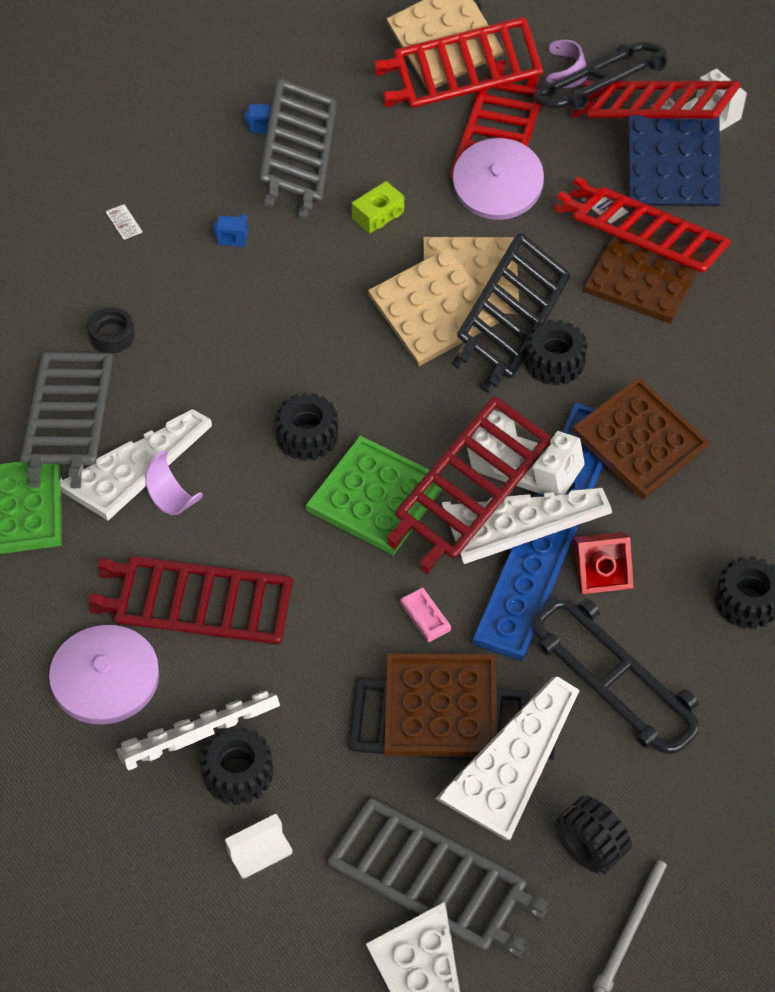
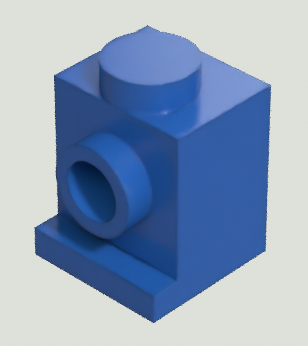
M272 101L271 104H249V110H245V124H249L250 133H267Z
M242 214V217L219 216L218 221H214L213 235H217L218 245L246 246L248 235L247 214Z

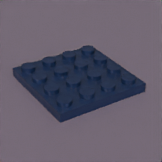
M629 116V197L649 206H720L719 116L716 119H652L644 116Z

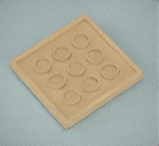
M423 0L387 18V24L401 48L489 26L474 0ZM494 33L487 35L494 59L503 55L504 50ZM479 37L466 40L474 68L485 64L486 60ZM458 43L446 45L455 78L467 73ZM437 48L426 50L425 55L435 88L447 83ZM416 53L406 55L426 88Z
M424 237V260L449 248L482 292L514 237ZM511 260L507 268L518 276L517 264ZM502 276L498 285L519 301V289ZM492 292L488 301L504 314H519Z
M449 248L368 290V296L418 367L463 343L457 337V332L481 294L479 288ZM482 309L478 316L490 327L499 323L484 309ZM472 326L468 332L472 337L481 333L475 326Z

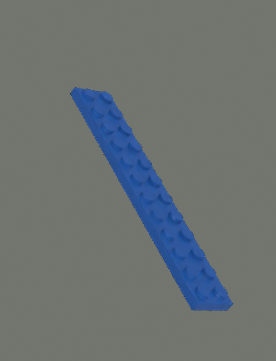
M575 403L563 433L574 436L571 433L573 427L596 409ZM582 442L581 447L585 465L566 494L573 490L594 489L604 467V463ZM536 493L535 497H544V495ZM579 525L512 548L475 633L473 645L524 661L535 634L532 627L533 618L548 603L571 547L572 537H575Z

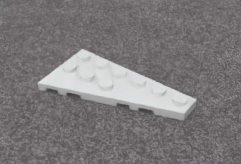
M192 409L166 422V427L155 433L151 430L143 434L144 438L134 444L130 441L97 458L95 464L83 469L81 488H70L71 477L64 480L61 478V492L104 519L109 520L146 486L145 473L147 466L158 453L164 450L167 451V463L169 466L212 426L211 420Z
M603 488L573 490L566 495H554V492L544 493V497L531 498L530 494L507 496L460 553L464 564L610 514L612 513L611 506ZM490 498L488 502L477 503H479L481 506L485 508L492 498ZM442 502L445 510L468 527L477 517L475 513L463 504L451 505V502ZM450 526L454 539L457 541L461 534Z
M557 676L552 677L435 799L499 837L510 840L579 690Z
M262 691L252 695L253 700L242 703V700H237L227 704V709L216 712L215 709L200 714L201 719L190 722V719L176 722L174 724L175 728L164 731L163 728L151 731L147 734L148 738L140 741H137V738L126 740L121 743V748L116 749L118 758L129 771L137 767L135 762L137 760L152 761L163 754V749L168 748V751L178 750L213 735V728L215 727L220 729L236 725L238 717L243 716L244 719L252 718L280 706L277 695Z
M445 902L366 944L390 992H460Z

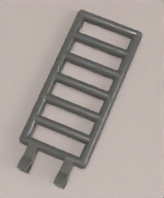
M283 79L276 81L259 172V180L268 184L263 205L272 208L274 199L278 197V188L302 196L297 217L306 220L308 211L312 210V200L318 202L322 200L337 101L335 99ZM283 89L327 105V112L283 96ZM284 105L326 121L325 128L280 111V106ZM280 120L323 136V141L321 143L277 126V122ZM275 135L321 152L320 159L274 142ZM272 151L317 167V175L271 158ZM269 167L315 183V191L268 174Z
M43 352L41 354L20 455L22 463L30 464L27 470V476L30 477L29 488H40L43 464H71L68 473L69 477H71L70 488H81L83 466L94 464L97 458L113 363V355L111 353ZM50 362H103L102 369L49 368ZM46 378L100 379L99 385H45ZM43 394L97 395L96 402L42 401ZM40 411L94 412L93 419L38 418ZM36 428L91 429L90 437L35 436ZM33 446L88 447L87 454H31Z
M369 798L327 861L330 867L417 915H421L444 902L447 905L472 864L487 871L457 922L448 918L451 934L483 951L487 950L493 942L519 959L525 950V947H523L525 940L500 929L514 905L527 910L540 921H542L547 913V901L539 897H533L523 891L527 885L523 877L375 798ZM373 811H376L388 819L355 867L342 860V858ZM400 824L413 832L380 881L366 872L396 826ZM422 837L437 844V846L405 895L391 887ZM448 850L462 859L433 906L429 908L416 901V899ZM498 877L513 886L481 937L467 929V926Z

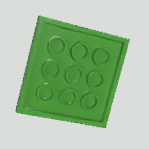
M360 435L306 504V511L394 556L413 530L411 529L395 550L386 544L388 541L387 536L401 523V520L395 516V510L428 473L429 469ZM432 482L424 494L434 501L442 489ZM416 501L408 513L419 521L428 509Z
M21 461L0 464V554L62 546L61 464H43L40 488H29L30 477L27 476V470L30 464H24Z

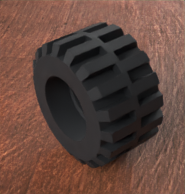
M548 320L546 324L542 322L538 324V327H533L531 333L527 336L525 366L528 368L530 375L535 374L536 380H544L543 383L549 384L551 382L554 385H559L561 382L568 384L569 380H576L578 375L582 374L585 367L588 346L585 334L581 333V329L578 327L574 328L572 323H563V320H558V322ZM550 351H558V352H561L562 354H554V353H551Z
M302 393V396L293 395L291 400H284L283 406L279 405L275 415L276 438L279 447L283 448V452L286 455L291 453V458L297 459L301 457L303 461H307V458L316 460L318 456L324 457L327 455V451L331 452L334 449V444H337L338 414L332 402H327V398L323 396L319 398L318 394L312 393V395H307V393ZM306 424L316 426L311 429L298 428L299 426Z
M752 556L749 559L740 557L737 562L735 560L729 562V565L725 566L720 574L715 593L717 610H722L721 616L724 619L728 617L729 623L733 625L738 623L740 624L739 627L744 629L746 626H750V629H757L758 625L765 627L768 622L772 623L775 620V565L772 563L770 565L766 564L767 560L762 558L760 561L755 560V557ZM739 589H753L761 597L746 596Z
M229 727L228 732L223 730L217 732L218 737L212 736L208 740L209 745L204 746L203 755H201L206 788L209 792L212 791V795L216 799L222 797V802L226 804L229 801H234V805H240V801H246V804L252 802L253 797L259 799L262 796V790L267 791L270 787L269 781L273 779L271 748L269 744H266V739L263 736L258 737V732L253 729L251 732H247V727H241L240 730H235V727ZM233 759H245L252 763L249 769L241 773H230L223 769V766Z
M580 796L554 822L556 834L565 850L575 861L595 874H606L631 850L632 842L629 833L618 816L605 804L590 796Z

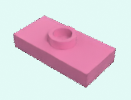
M423 587L400 599V604L428 643L451 631V625Z

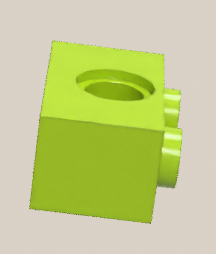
M387 181L352 202V219L369 234L376 229L382 228L387 222L399 217L404 212V195Z

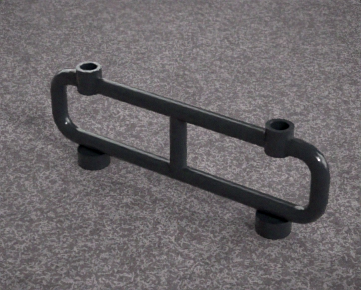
M639 42L631 46L620 44L616 53L553 83L542 81L538 86V90L533 94V100L535 103L547 108L557 109L570 105L574 109L583 110L588 103V95L648 66L652 70L662 71L667 64V51L664 47L650 42ZM636 52H653L651 56L613 74L601 70L624 58H633ZM588 75L601 79L561 99L553 100L544 97H552L557 90Z
M560 598L544 606L535 615L532 622L533 631L541 640L538 642L539 649L545 655L554 652L639 732L636 735V740L642 747L648 748L652 745L662 753L675 754L683 750L696 737L699 723L696 716L691 712L698 706V700L694 694L687 689H682L674 696L593 621L600 614V611L592 600L585 598L576 605L568 599ZM564 609L568 611L621 661L600 681L560 644L559 639L553 633H548L544 629L543 622L556 610ZM630 669L687 722L688 729L673 743L663 741L652 726L646 725L608 687Z

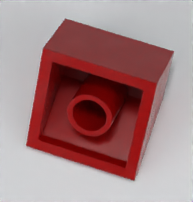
M624 532L572 537L574 564L581 594L634 589L630 537Z

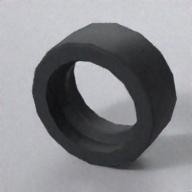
M110 307L99 310L89 319V337L95 349L103 353L113 354L122 352L133 343L135 337L134 324L128 312L120 308ZM109 324H119L126 328L121 334L114 337H104L97 333L102 327Z

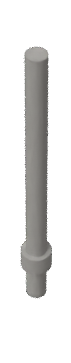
M656 861L602 975H598L593 985L594 992H611L614 985L612 980L667 867L663 861Z

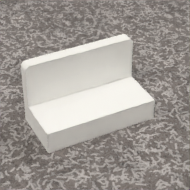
M277 814L225 839L226 851L243 879L292 854V848L282 833V823Z

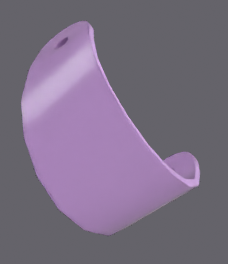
M557 40L550 43L549 51L552 54L571 57L577 61L567 70L549 74L546 77V82L553 83L555 82L553 79L557 81L587 67L581 46L577 42ZM588 76L576 82H573L563 88H571L580 85L587 79Z
M164 450L158 453L148 464L145 473V483L149 496L160 510L169 515H179L201 500L203 494L200 492L192 497L178 484L167 463L168 453Z

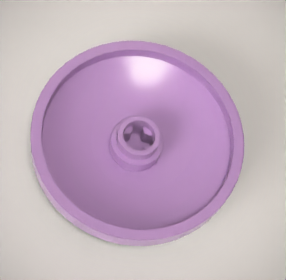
M487 139L470 146L457 160L453 172V186L458 200L473 214L487 219L504 220L525 213L537 202L543 189L544 172L539 158L530 148L511 139Z
M99 625L74 634L61 645L53 657L49 671V680L56 702L68 715L85 723L112 724L130 718L148 704L157 689L159 667L152 646L139 633L122 626Z

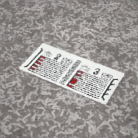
M125 205L106 211L124 240L142 233V230Z

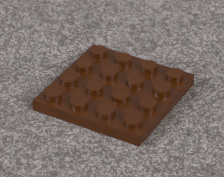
M632 228L627 230V232L637 236L642 233ZM613 236L584 287V293L672 324L699 272ZM651 236L648 240L659 245L664 239ZM673 243L668 249L681 253L686 247ZM695 251L689 258L702 262L706 258V254Z
M637 377L576 424L571 431L643 501L710 445V442L640 377Z
M387 653L385 756L476 757L497 735L496 654Z

